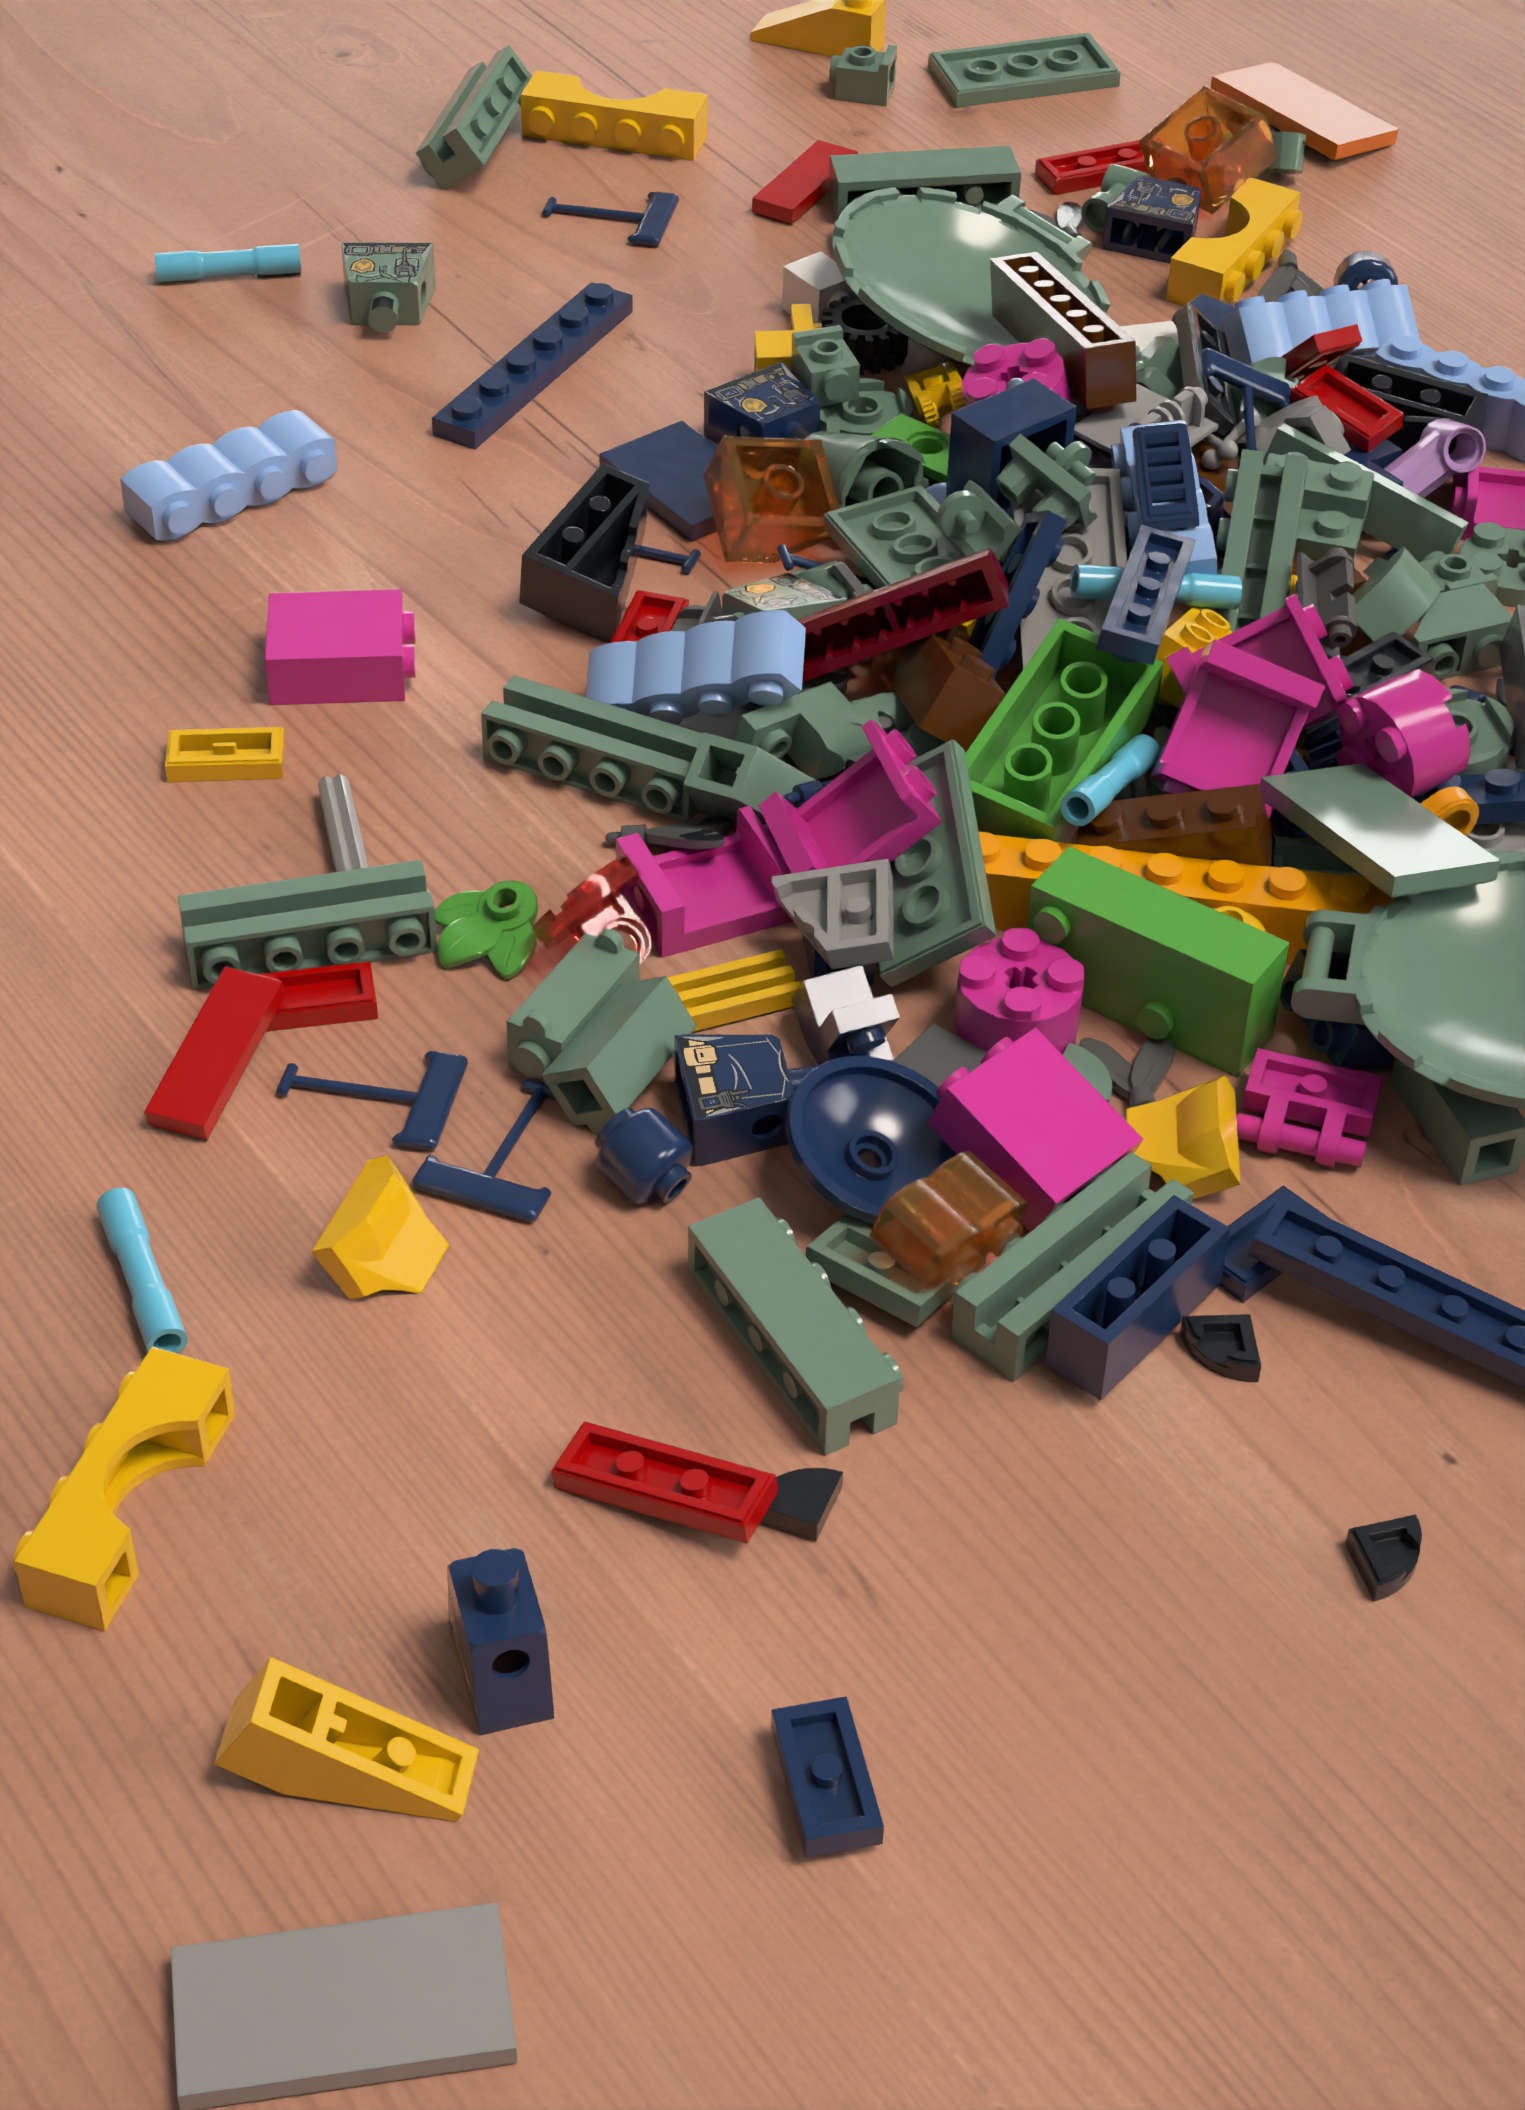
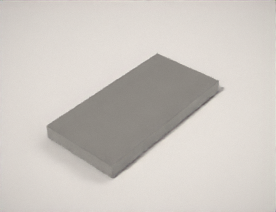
M498 1902L171 1947L177 2098L180 2110H195L517 2063L516 2041Z

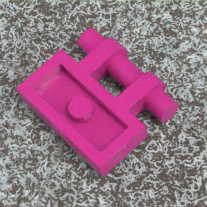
M1257 1048L1246 1084L1242 1108L1264 1113L1265 1115L1264 1118L1238 1113V1139L1257 1143V1150L1277 1154L1279 1148L1315 1157L1314 1163L1334 1168L1335 1162L1361 1167L1367 1142L1342 1137V1134L1347 1132L1369 1138L1384 1076ZM1290 1119L1321 1126L1322 1131L1286 1124L1285 1120Z

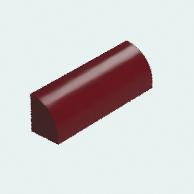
M991 548L984 549L796 619L806 628L802 682L1009 607L1008 582Z

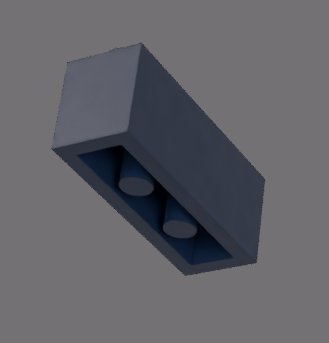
M1173 1195L1051 1309L1045 1366L1099 1400H1102L1181 1323L1182 1316H1188L1221 1284L1230 1227Z

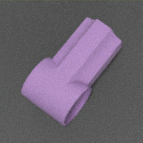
M1437 419L1429 423L1423 430L1418 443L1385 467L1384 470L1401 479L1404 488L1425 498L1457 472L1464 473L1475 469L1482 462L1486 453V442L1483 434L1475 427L1448 419ZM1456 436V447L1451 455H1449V444Z

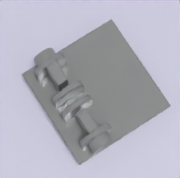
M1136 384V402L1119 404V408L1111 412H1093L1075 424L1074 435L1111 454V444L1120 443L1121 427L1185 420L1192 447L1217 430L1218 424L1204 417L1208 398L1205 391L1200 387H1184L1172 401Z

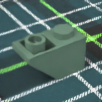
M1483 583L1439 593L1436 600L1425 612L1413 636L1412 644L1436 660L1431 675L1437 680L1501 666L1499 649L1512 615Z
M703 732L683 786L700 812L728 817L732 821L737 822V810L750 806L761 823L767 824L759 809V804L776 791L784 796L787 793H791L795 785L815 779L757 746Z

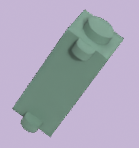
M606 928L597 937L585 933L506 1021L509 1068L521 1072L527 1077L545 1082L541 1076L542 1073L621 984L640 981V954L624 948L623 939L617 931Z
M667 976L621 984L541 1076L572 1125L587 1124L590 1130L598 1136L599 1132L612 1117L623 1109L629 1108L674 1054V1035L691 1034L697 1026Z
M1395 1057L1390 1080L1391 1084L1460 1186L1519 1171L1521 1159L1525 1158V1118L1518 1108L1479 1100L1451 1090L1414 1071Z

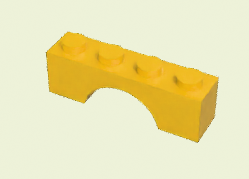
M536 70L520 94L522 136L694 161L708 136V94L664 88L656 94L643 98L611 99L598 96L585 89L580 82L579 76Z
M1249 177L1230 197L1225 237H1191L1171 257L1166 301L1185 306L1200 294H1205L1227 304L1237 301L1251 280H1257L1263 267L1271 259L1275 260L1278 257L1282 247L1289 239H1295L1298 235L1303 220V213L1298 211L1301 192Z
M151 1347L138 1369L126 1374L118 1391L117 1402L104 1422H98L92 1427L85 1441L83 1455L70 1475L62 1476L58 1480L51 1493L49 1508L34 1531L29 1530L22 1536L16 1547L13 1558V1570L18 1576L26 1608L100 1631H106L139 1576L131 1529L115 1516L116 1511L124 1498L136 1486L154 1475L178 1468L205 1467L236 1415L229 1368Z

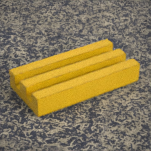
M284 727L169 730L165 761L167 782L283 779L285 759Z
M782 949L667 977L697 1026L693 1032L794 1007L791 999L801 985L800 980L795 981V971L791 964L786 965V956Z

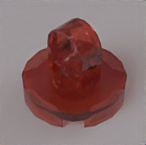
M628 854L624 855L621 860H613L567 894L568 899L560 906L562 911L555 916L551 909H549L533 925L532 933L547 950L560 944L572 935L579 941L585 933L597 937L606 928L622 931L633 938L636 944V952L640 954L641 965L649 956L652 946L651 935L645 924L622 895L641 878L643 873Z

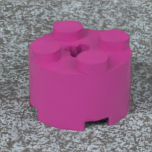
M1046 338L1036 339L1030 343H1016L1003 347L998 344L985 345L974 353V364L968 368L962 380L966 406L1006 390L1007 383L1013 378H1020L1024 382L1035 378L1074 405L1063 358L1056 352L1055 344Z
M1419 669L1413 670L1404 675L1394 676L1351 697L1348 701L1338 706L1337 714L1343 748L1337 752V763L1339 766L1363 763L1414 799L1448 782L1453 776L1467 768L1471 753L1469 731L1466 724L1456 728L1452 715L1444 702L1453 698L1449 690L1434 676Z
M1028 928L1008 929L1003 933L1002 938L994 939L975 947L960 961L954 1016L957 1036L989 1051L1003 1038L1009 1037L1015 1042L1036 1027L1063 1055L1069 1042L1076 1044L1084 988V966L1079 961L1074 960L1063 949L1040 940L1037 933Z

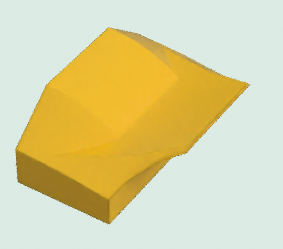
M1226 1075L1198 1084L1163 1100L1126 1109V1121L1144 1139L1134 1154L1152 1165L1151 1170L1160 1175L1166 1184L1172 1179L1176 1180L1194 1192L1193 1199L1241 1185L1235 1090Z
M385 1155L369 1159L311 1252L349 1300L381 1290H401L420 1294L427 1285L449 1244L426 1217L407 1182L389 1156Z

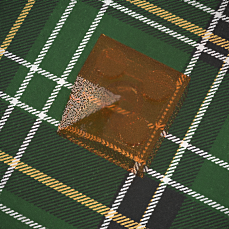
M1205 86L1139 140L1146 168L1151 178L1166 181L1168 178L1178 177L1184 180L1187 185L1198 187L1201 190L1199 208L1210 214L1215 213L1228 202L1230 197L1249 177L1256 178L1278 159L1267 116Z
M723 436L703 476L725 562L775 563L781 560L777 551V547L781 544L786 545L790 554H795L831 538L825 531L824 514L840 509L837 496H835L821 440Z

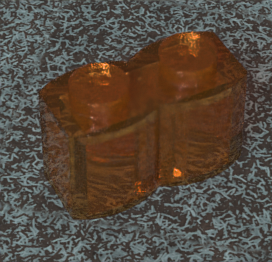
M965 1151L943 1163L927 1178H921L910 1183L892 1196L883 1205L869 1237L927 1290L934 1289L947 1280L952 1285H956L974 1270L981 1258L989 1253L994 1254L996 1257L1000 1256L1009 1242L1020 1237L1024 1227L1019 1221L1028 1202L971 1151Z

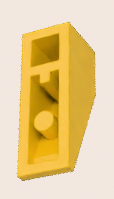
M811 0L766 14L750 32V40L830 57L833 55L842 56L846 47L853 48L855 46H869L875 49V51L880 52L884 47L886 0Z
M270 1657L234 1699L214 1764L284 1795L456 1822L464 1812L479 1749Z

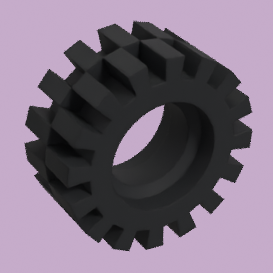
M849 295L841 297V303L834 300L829 303V308L825 307L821 316L822 328L836 325L841 326L843 329V340L860 364L859 375H864V370H871L872 375L881 374L882 367L889 372L895 369V364L901 366L904 363L905 357L908 354L909 338L875 314L858 296L857 300H852Z

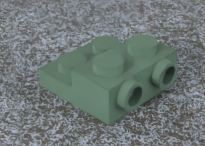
M1299 452L1287 453L1290 455L1305 456L1304 454ZM1269 453L1266 465L1284 467L1286 454ZM1308 459L1294 556H1297L1299 552H1303L1310 559L1319 560L1325 556L1329 549L1338 547L1345 549L1354 560L1369 508L1375 472L1362 470L1359 465L1349 461L1333 465Z

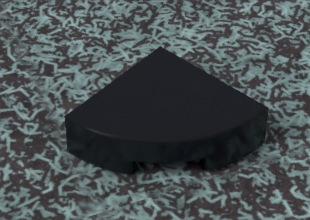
M1250 1314L1182 1316L1180 1328L1182 1341L1190 1354L1200 1364L1214 1373L1230 1379L1259 1382L1261 1362Z
M804 1468L777 1476L778 1493L760 1523L817 1541L842 1489L843 1472L827 1468Z
M1416 1514L1348 1530L1345 1545L1373 1601L1384 1599L1398 1592L1410 1580L1416 1569L1422 1540L1421 1526Z

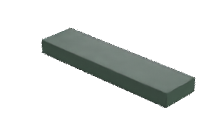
M1285 423L1277 428L1263 460V464L1266 465L1269 453L1284 455L1289 452H1299L1308 456V459L1311 461L1333 465L1349 461L1359 465L1362 470L1374 472ZM1375 472L1369 508L1362 530L1397 550L1404 546L1416 560L1421 562L1424 557L1435 551L1444 552L1446 555L1453 554L1469 522Z

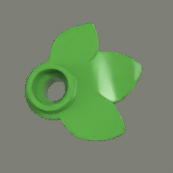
M503 881L491 886L486 891L466 890L445 899L435 909V922L445 928L438 944L439 961L443 969L488 955L493 967L504 979L510 980L518 974L533 956L537 947V938L532 927L539 911V904L533 889L523 882Z

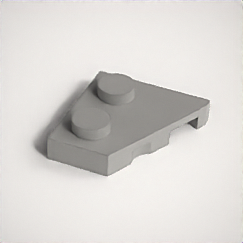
M888 859L772 876V886L777 902L831 969L857 965L863 966L894 960L893 875Z

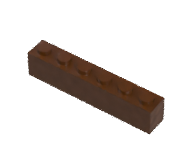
M1038 252L990 259L992 316L1019 343H1030L1040 338H1046L1053 342L1056 352L1063 358L1071 394L1086 409L1092 412L1105 413L1117 410L1119 404L1137 401L1135 339Z

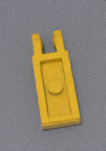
M952 360L905 377L919 415H924L926 424L929 426H939L938 420L940 416L966 407L962 379Z

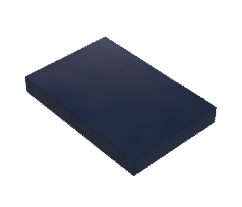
M682 420L599 453V467L604 463L650 483L648 507L691 541L775 505V490Z

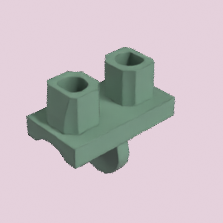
M1019 434L1009 444L1013 459L996 478L1002 495L1014 505L1020 506L1038 489L1046 497L1032 511L1049 510L1064 518L1067 522L1063 531L1075 521L1086 529L1097 518L1096 512L1089 507L1092 494L1087 487L1092 484L1096 474L1087 467L1092 455V451L1082 441H1076L1064 449L1057 442H1053L1047 448L1045 454L1022 434Z
M971 480L965 485L963 491H957L949 495L938 509L937 525L966 556L991 548L1001 567L1015 538L1022 530L979 485Z

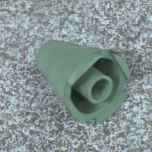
M818 431L806 437L797 451L796 467L799 474L830 511L918 485L923 486L925 489L929 487V480L924 478L922 463L926 464L923 456L910 444L900 439Z

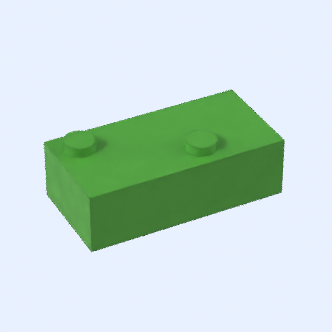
M1058 618L965 753L978 831L988 832L993 835L1027 839H1048L1054 842L1068 843L1079 826L1070 824L1063 817L1060 809L1062 798L1086 777L1098 772L1110 761L1115 752L1141 733L1158 707L1163 662L1155 659L1154 665L1143 662L1127 663L1120 661L1112 656L1111 653L1096 649L1100 635Z
M1070 846L1031 885L1027 928L1036 932L1040 940L1063 949L1074 960L1079 961L1084 966V988L1081 1006L1152 1039H1164L1172 1042L1176 1050L1237 1078L1255 1058L1257 1048L1262 1049L1273 1036L1290 942Z

